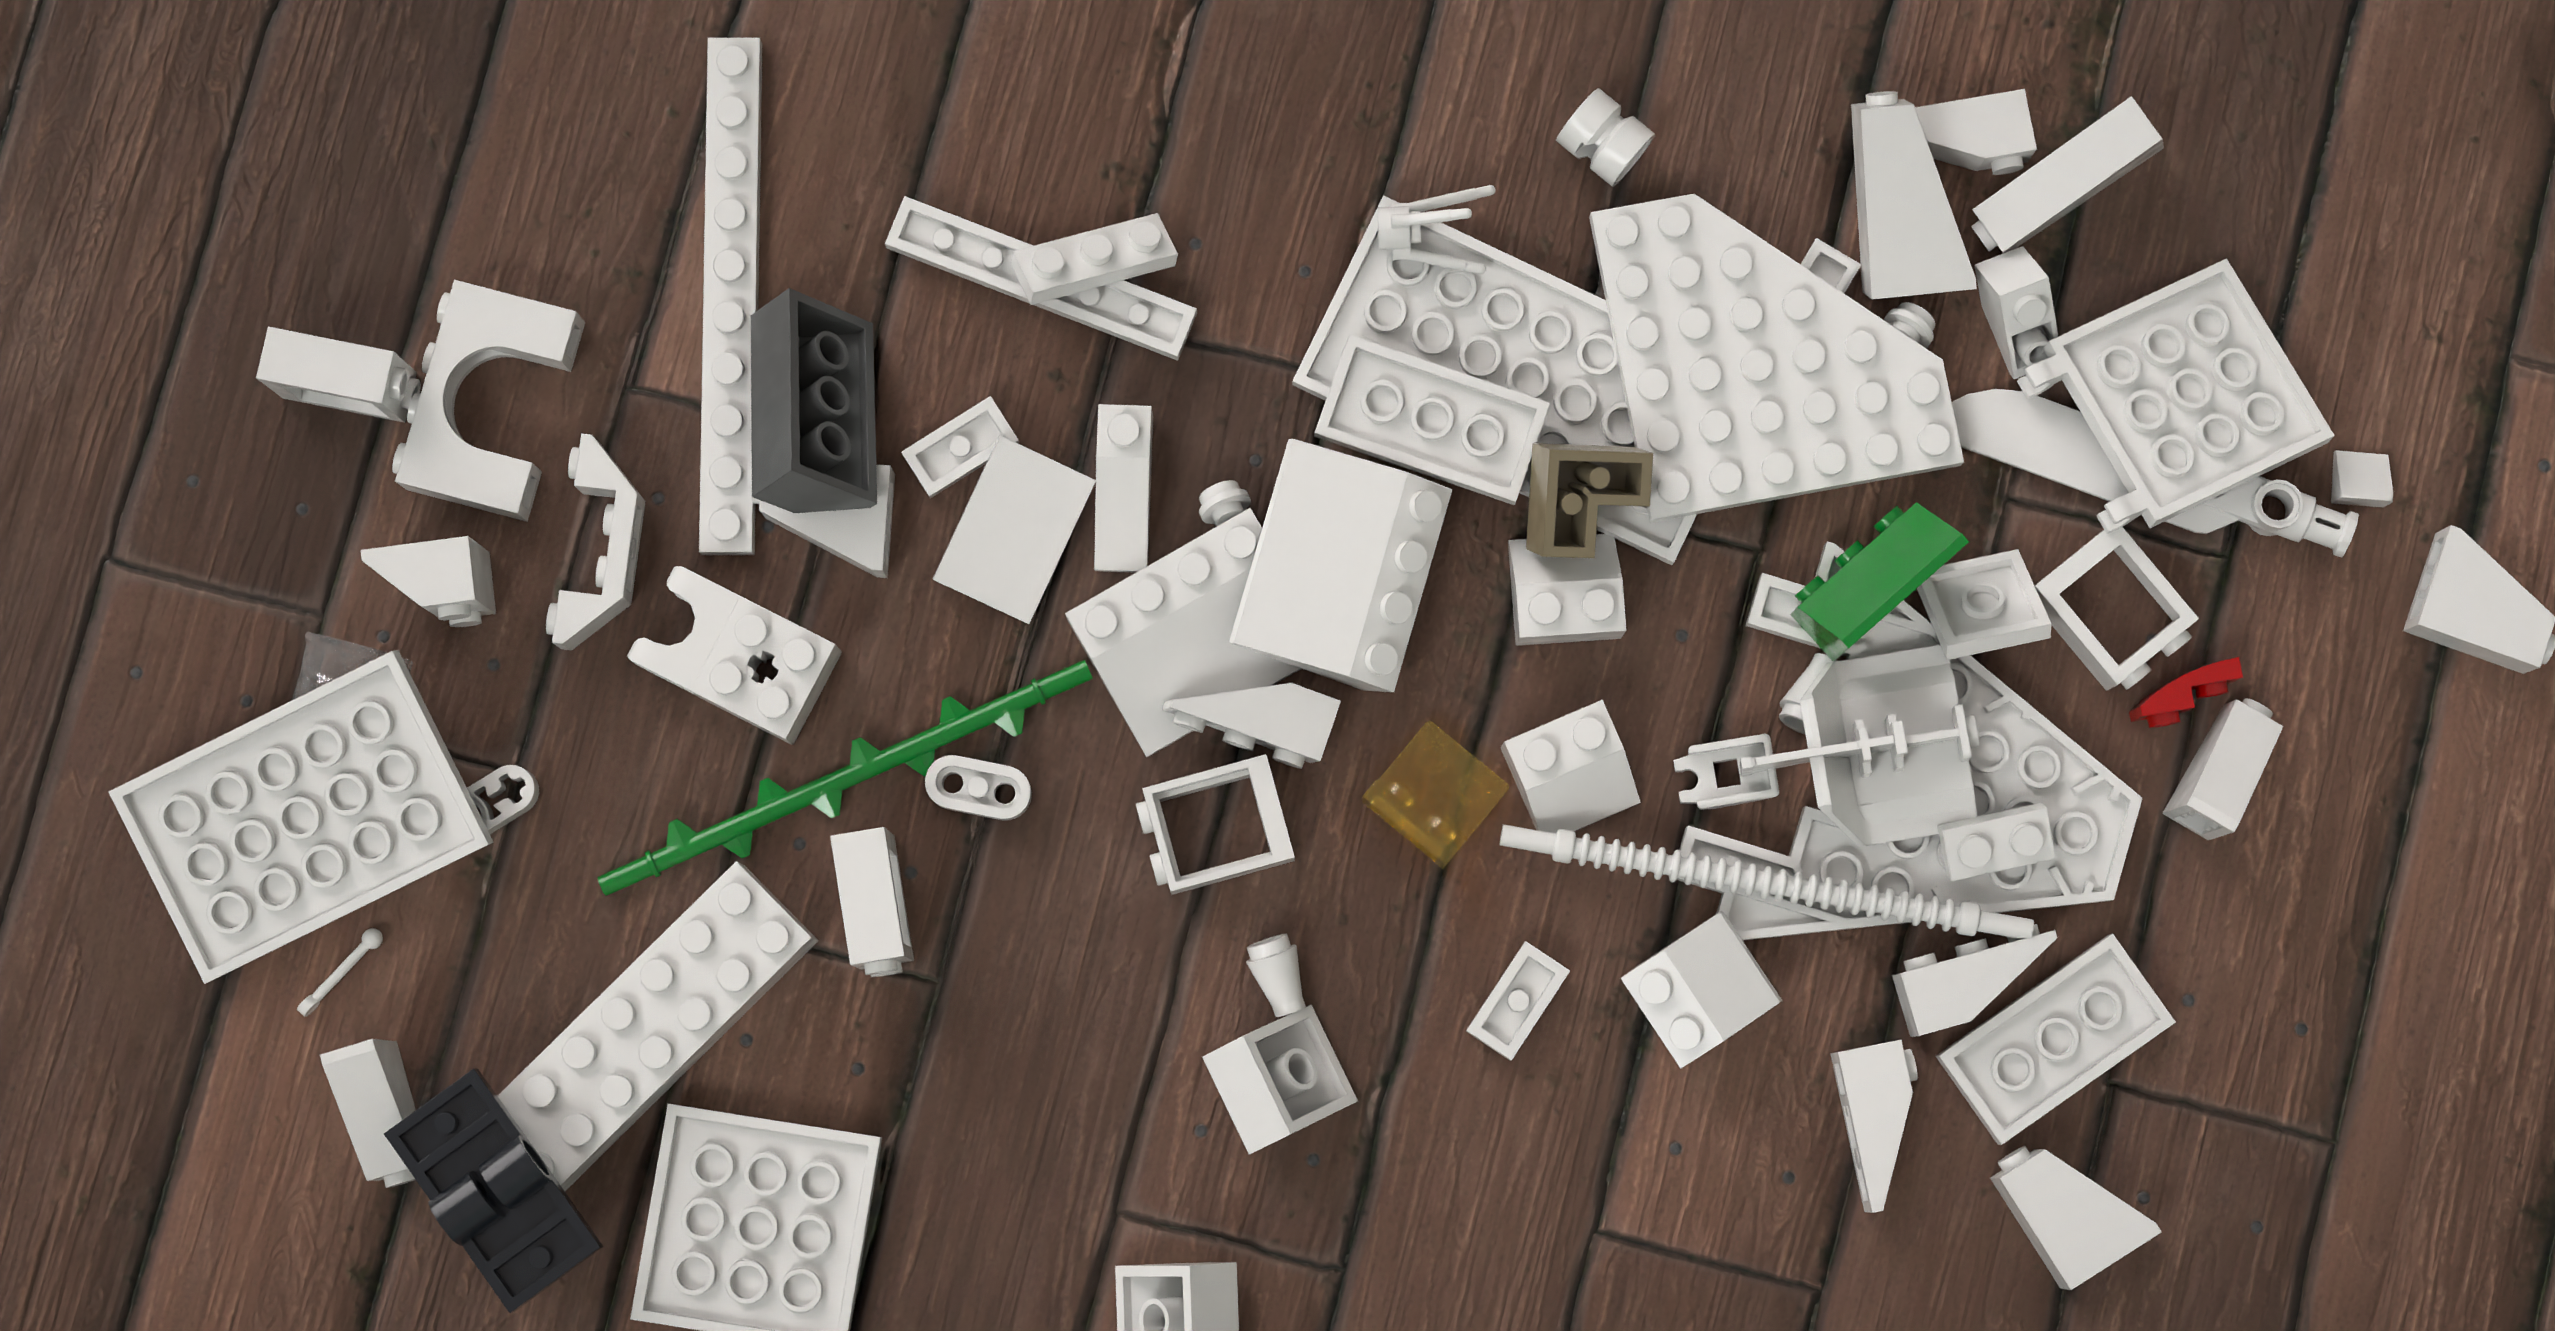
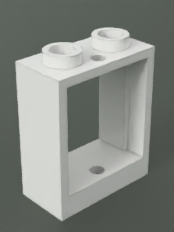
M268 327L256 379L283 399L405 423L410 401L416 392L420 393V380L415 379L417 372L394 351Z
M2123 527L2108 534L2105 530L2101 531L2035 585L2051 625L2106 691L2120 683L2127 690L2140 681L2152 670L2146 662L2160 650L2168 657L2192 638L2186 629L2199 619ZM2113 550L2172 620L2169 625L2119 665L2060 596L2062 591Z
M1266 754L1142 788L1145 801L1136 803L1137 812L1143 833L1154 832L1159 852L1151 854L1150 859L1157 885L1168 883L1171 895L1295 861ZM1250 778L1270 852L1180 876L1160 802Z
M885 827L830 836L850 965L861 970L865 969V975H871V977L902 973L901 963L914 961L894 835Z

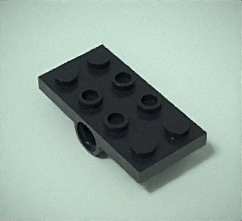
M474 1068L384 1133L387 1140L430 1199L428 1202L429 1207L440 1226L456 1244L463 1246L509 1313H513L604 1247L479 1069Z

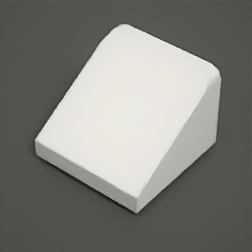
M2334 451L2331 503L2384 508L2393 502V486L2388 455Z

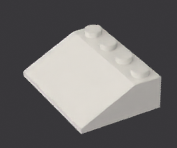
M1288 439L1229 643L1364 691L1394 692L1452 489L1406 471L1296 439Z
M1251 508L1065 613L1071 628L1146 757L1153 755L1193 732L1173 723L1175 714L1162 710L1164 702L1174 699L1272 686L1302 669L1229 643L1262 531V527Z

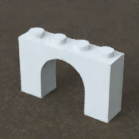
M454 280L451 292H445L439 302L437 322L441 323L436 343L430 342L424 353L422 372L426 373L422 391L421 393L416 392L409 404L407 421L412 425L407 442L400 443L394 455L392 470L393 473L397 474L395 482L408 491L528 522L542 471L532 462L482 450L466 443L460 435L455 422V397L462 381L474 368L496 358L514 357L571 372L585 321L573 310Z

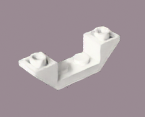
M582 433L579 448L573 447L570 452L568 464L569 478L575 479L574 486L582 494L615 498L614 504H607L605 508L603 534L610 536L607 556L599 557L596 568V586L602 588V595L559 590L558 602L549 605L546 632L549 635H553L552 643L564 650L576 648L631 605L646 502L595 437L591 434Z

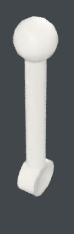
M375 928L367 929L362 935V942L313 994L306 997L300 1003L297 1010L304 1017L310 1015L318 1007L324 996L369 949H376L382 944V933Z

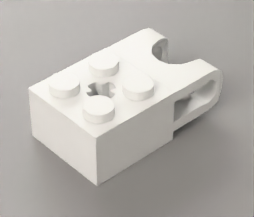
M682 566L674 567L667 580V586L678 598L691 605L695 616L692 632L683 642L670 646L653 642L647 638L637 639L627 655L628 658L637 666L794 745L842 651L836 644ZM768 659H773L772 665L778 670L776 677L773 680L765 677L764 682L759 683V674L756 672L757 667L760 663H766Z

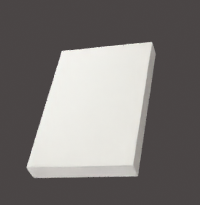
M999 435L933 576V580L1030 624L1096 480Z

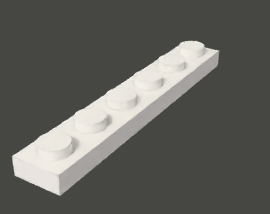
M904 196L885 242L887 249L1029 303L1011 265L1013 251L1033 245ZM1124 280L1033 304L1177 361L1197 315V308Z

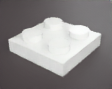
M2018 549L1945 564L1917 588L1947 660L2051 638L2050 619Z

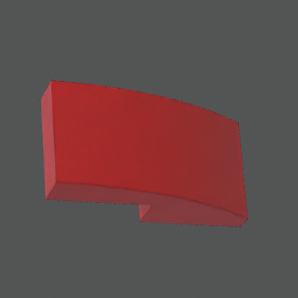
M2239 657L2200 667L2158 688L2129 711L2131 722L2147 719L2149 728L2181 723L2179 714L2195 708L2192 690H2195L2197 699L2229 693L2227 684L2243 678Z

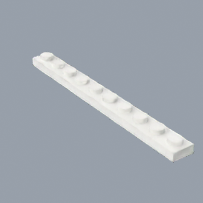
M708 38L699 553L701 555H755V504L752 503L751 315L758 311L762 102V42L760 38Z

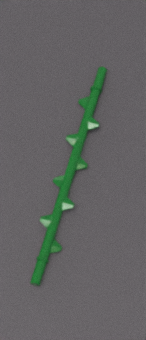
M1084 659L1037 681L1033 678L1031 679V684L972 710L967 709L951 696L942 700L939 725L881 751L862 737H858L852 740L849 765L789 792L771 779H763L759 783L757 806L699 832H696L678 818L674 819L668 825L667 846L654 852L648 850L645 852V856L598 876L599 885L605 896H608L653 875L657 878L661 876L662 871L720 845H723L740 858H745L751 852L753 830L809 805H814L830 818H835L841 812L843 790L903 763L926 777L929 767L934 762L935 749L993 723L1013 737H1016L1023 733L1025 709L1038 703L1044 705L1046 704L1045 700L1093 679Z

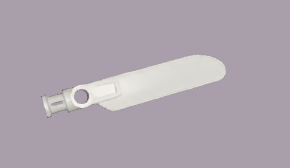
M1991 389L1970 393L1952 402L1961 448L2109 502L2128 494L2127 489L2080 411L2039 396L2027 399L2023 391ZM2258 476L2164 522L2194 533L2208 534L2241 521L2248 524L2253 531L2260 535H2278L2298 543L2304 538L2331 548L2333 555L2342 558L2354 535L2359 514L2349 511L2345 515L2316 504V497L2300 492L2295 485L2288 481H2271ZM2272 496L2281 500L2286 510L2285 518L2282 520L2269 518L2263 512L2262 499Z

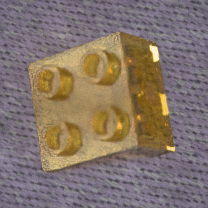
M1428 721L1380 779L1375 780L1362 796L1361 802L1444 869L1508 791L1509 785L1437 725Z

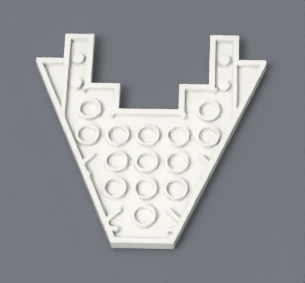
M1827 541L1824 544L1815 577L1819 575L1825 582L1840 570L1834 561L1844 551L1836 544ZM1762 573L1745 626L1820 648L1790 615L1801 604L1795 595L1805 585ZM1903 600L1842 655L1847 656L1846 660L1935 646L1940 645L1932 624ZM1969 655L1950 659L1959 705H1963L1965 716L1974 715L1978 730L1979 747L1970 748L1972 758L1969 760L1977 816L2038 803L2044 804L2048 810L2056 859L1950 881L1946 877L1939 835L1858 847L1821 810L1808 806L1802 808L1789 856L1691 826L1685 828L1679 850L1684 858H1688L1689 854L1694 852L1697 860H1703L1706 855L1711 856V862L1718 863L1721 858H1725L1729 866H1733L1736 861H1740L1742 868H1749L1750 864L1754 863L1758 871H1764L1765 867L1770 866L1772 873L1779 874L1781 869H1786L1787 876L1794 877L1795 873L1799 871L1802 873L1803 879H1809L1811 875L1815 874L1819 882H1824L1827 877H1831L1833 884L1839 885L1842 880H1847L1848 887L1854 888L1856 883L1860 882L1863 884L1864 890H1870L1871 886L1876 885L1880 893H1885L1888 888H1892L1896 896H1900L1902 891H1907L1909 898H1915L1917 894L1921 893L1925 901H1930L1933 896H1937L1941 904H1945L1948 899H1953L1955 906H1960L1963 901L1979 904L1982 911L1994 913L2105 902L2115 898L2142 797ZM1677 877L1676 880L1684 882V878ZM1692 880V885L1700 887L1699 881ZM1707 883L1705 887L1706 889L1722 893L1716 914L1720 911L1724 912L1742 941L1901 924L1897 922L1896 916L1890 915L1889 919L1884 921L1880 913H1875L1873 917L1868 918L1864 910H1859L1857 915H1852L1851 908L1844 907L1842 912H1837L1835 905H1829L1827 909L1823 910L1819 902H1814L1811 907H1807L1803 899H1799L1796 904H1792L1790 897L1784 896L1782 901L1778 902L1774 894H1768L1767 898L1762 899L1758 891H1753L1752 895L1746 896L1745 889L1738 888L1736 893H1731L1730 887L1723 885L1719 891L1715 890L1713 883ZM1905 918L1903 923H1911V919Z

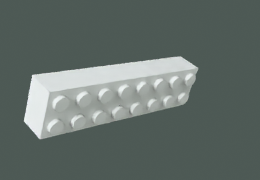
M736 861L498 1095V1098L564 1191L605 1153L819 940L745 865Z

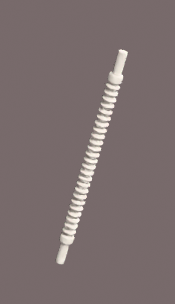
M1503 824L1500 836V846L1550 854L1555 862L1568 864L1573 858L1578 859L1580 866H1584L1586 861H1591L1594 863L1595 869L1600 868L1601 864L1609 865L1611 872L1615 871L1617 866L1624 868L1625 874L1631 873L1632 869L1639 870L1640 877H1644L1647 872H1652L1656 880H1659L1662 875H1668L1670 882H1675L1677 877L1684 878L1686 885H1690L1692 880H1697L1701 888H1705L1707 883H1713L1717 891L1721 890L1723 885L1730 887L1731 893H1736L1738 888L1745 889L1746 896L1752 895L1753 891L1760 892L1762 899L1767 898L1768 894H1774L1778 902L1782 901L1784 896L1790 897L1792 904H1796L1799 899L1805 900L1807 907H1811L1814 902H1819L1823 910L1827 909L1829 905H1835L1837 912H1842L1844 907L1851 908L1852 915H1857L1859 910H1864L1868 918L1873 917L1875 913H1880L1884 921L1888 920L1890 915L1896 916L1898 923H1903L1905 918L1911 919L1913 926L1919 925L1920 921H1925L1929 929L1934 928L1935 924H1941L1943 931L1946 932L1951 927H1956V932L1961 935L1974 936L1978 931L2017 939H2031L2034 928L2033 919L1982 911L1977 903L1963 901L1960 906H1955L1953 899H1948L1945 904H1941L1937 896H1933L1930 901H1925L1923 894L1919 893L1915 898H1909L1907 891H1902L1900 896H1896L1892 888L1886 889L1885 893H1880L1876 885L1871 886L1870 890H1864L1863 884L1860 882L1856 883L1854 888L1848 887L1847 880H1842L1839 885H1835L1831 877H1827L1824 882H1819L1817 875L1813 874L1809 879H1803L1802 873L1799 871L1795 873L1794 877L1787 876L1786 869H1781L1779 874H1774L1770 866L1765 867L1764 871H1758L1754 863L1750 864L1749 868H1742L1740 861H1736L1733 866H1729L1725 858H1721L1718 863H1713L1709 855H1706L1703 860H1697L1694 852L1690 853L1688 858H1684L1681 856L1680 850H1675L1673 855H1668L1664 847H1660L1658 852H1652L1649 844L1644 845L1643 849H1637L1634 842H1630L1627 847H1623L1620 845L1619 839H1615L1612 844L1605 843L1604 836H1600L1597 841H1592L1588 833L1584 834L1582 838H1576L1574 831L1558 829L1556 834Z

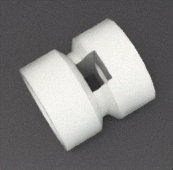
M1597 88L1571 116L1559 133L1556 141L1577 159L1589 157L1591 159L1590 169L1614 187L1646 151L1653 141L1655 133L1634 116L1621 117V106L1601 89Z

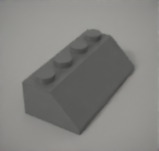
M788 288L751 315V453L753 498L792 513L871 508L877 504L873 323L791 288Z

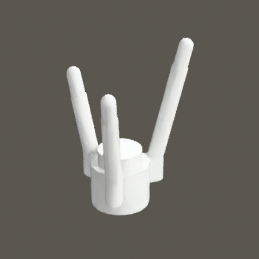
M1488 185L1410 203H1391V207H1378L1379 250L1392 249L1393 260H1415L1477 274L1485 273L1486 267L1483 264L1411 248V243H1421V224L1468 219L1472 216V211L1469 208L1424 211L1491 196L1496 191L1495 187Z

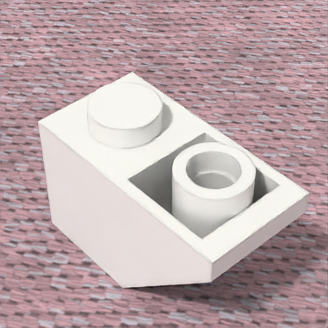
M2023 246L1974 265L1983 311L2013 379L2026 375L2024 370L2027 367L2048 359L2044 347L2048 341L2058 337L2049 277Z

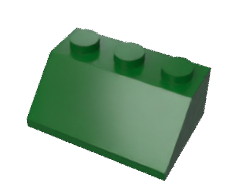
M1917 502L1905 513L1897 505L1873 526L1880 535L1869 545L1864 547L1857 540L1834 561L1840 570L1827 582L1817 575L1795 595L1801 604L1790 615L1832 661H1835L1968 544L1969 541L1966 537Z

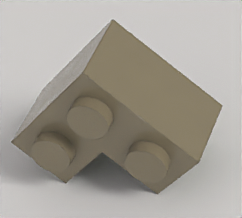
M1533 443L1526 549L1542 557L1595 558L1598 505L1650 507L1653 453L1637 447Z

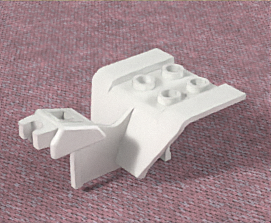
M1941 645L1826 663L1800 699L1808 749L1773 754L1770 736L1768 734H1760L1692 745L1688 749V756L1673 760L1675 772L1692 771L1698 778L1695 788L1679 792L1680 804H1697V807L1701 810L1722 808L1776 797L1779 795L1776 768L1810 762L1818 808L1858 847L1939 835L1937 825L1978 817L1969 760L1972 758L1970 748L1979 747L1977 725L1974 715L1965 716L1963 705H1959L1951 662L1946 659ZM1737 760L1741 785L1717 788L1713 764Z

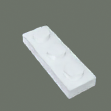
M1158 213L1013 251L1011 265L1030 305L1173 267L1176 264L1178 253Z

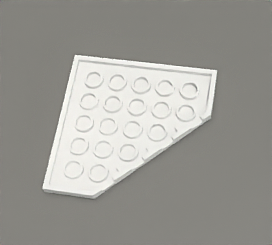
M1696 194L1590 213L1589 219L1634 445L1637 448L1653 453L1650 507H1647L1650 523L1961 466L1964 463L1943 359Z

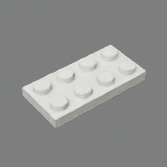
M1349 334L1314 437L1515 505L1532 457V444L1537 443L1550 403Z
M2109 934L1936 1055V1058L1998 1145H2002L2169 1028L2176 1021L2114 934Z

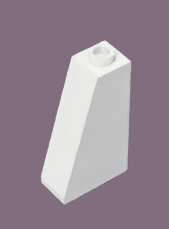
M1895 91L1866 94V103L1851 104L1862 292L1871 299L1977 289L1974 271L1914 104L1905 99H1898V92Z
M2131 96L1972 209L1979 218V221L1971 227L1988 251H1991L1996 246H1999L2003 253L2014 250L2164 148L2163 139Z

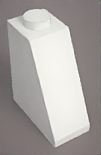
M876 465L877 504L871 508L792 513L752 497V503L759 504V511L767 520L876 577L888 578L895 473L890 465Z
M2450 525L2435 533L2403 629L2404 632L2522 674L2540 668L2541 664L2545 665L2550 660L2555 649V634H2552L2555 616L2461 528Z
M2244 698L2243 702L2236 699L2223 705L2162 814L2207 840L2235 832L2283 728L2282 725L2271 719L2273 712L2264 705L2248 698Z
M370 1039L320 1054L322 1066L366 1180L380 1181L384 1179L386 1188L416 1180L384 1135L385 1132L416 1111L397 1041Z
M2026 1146L2018 1148L1998 1162L2002 1170L1990 1177L2058 1286L2062 1289H2074L2162 1232L2154 1221L2045 1149H2034L2029 1153Z

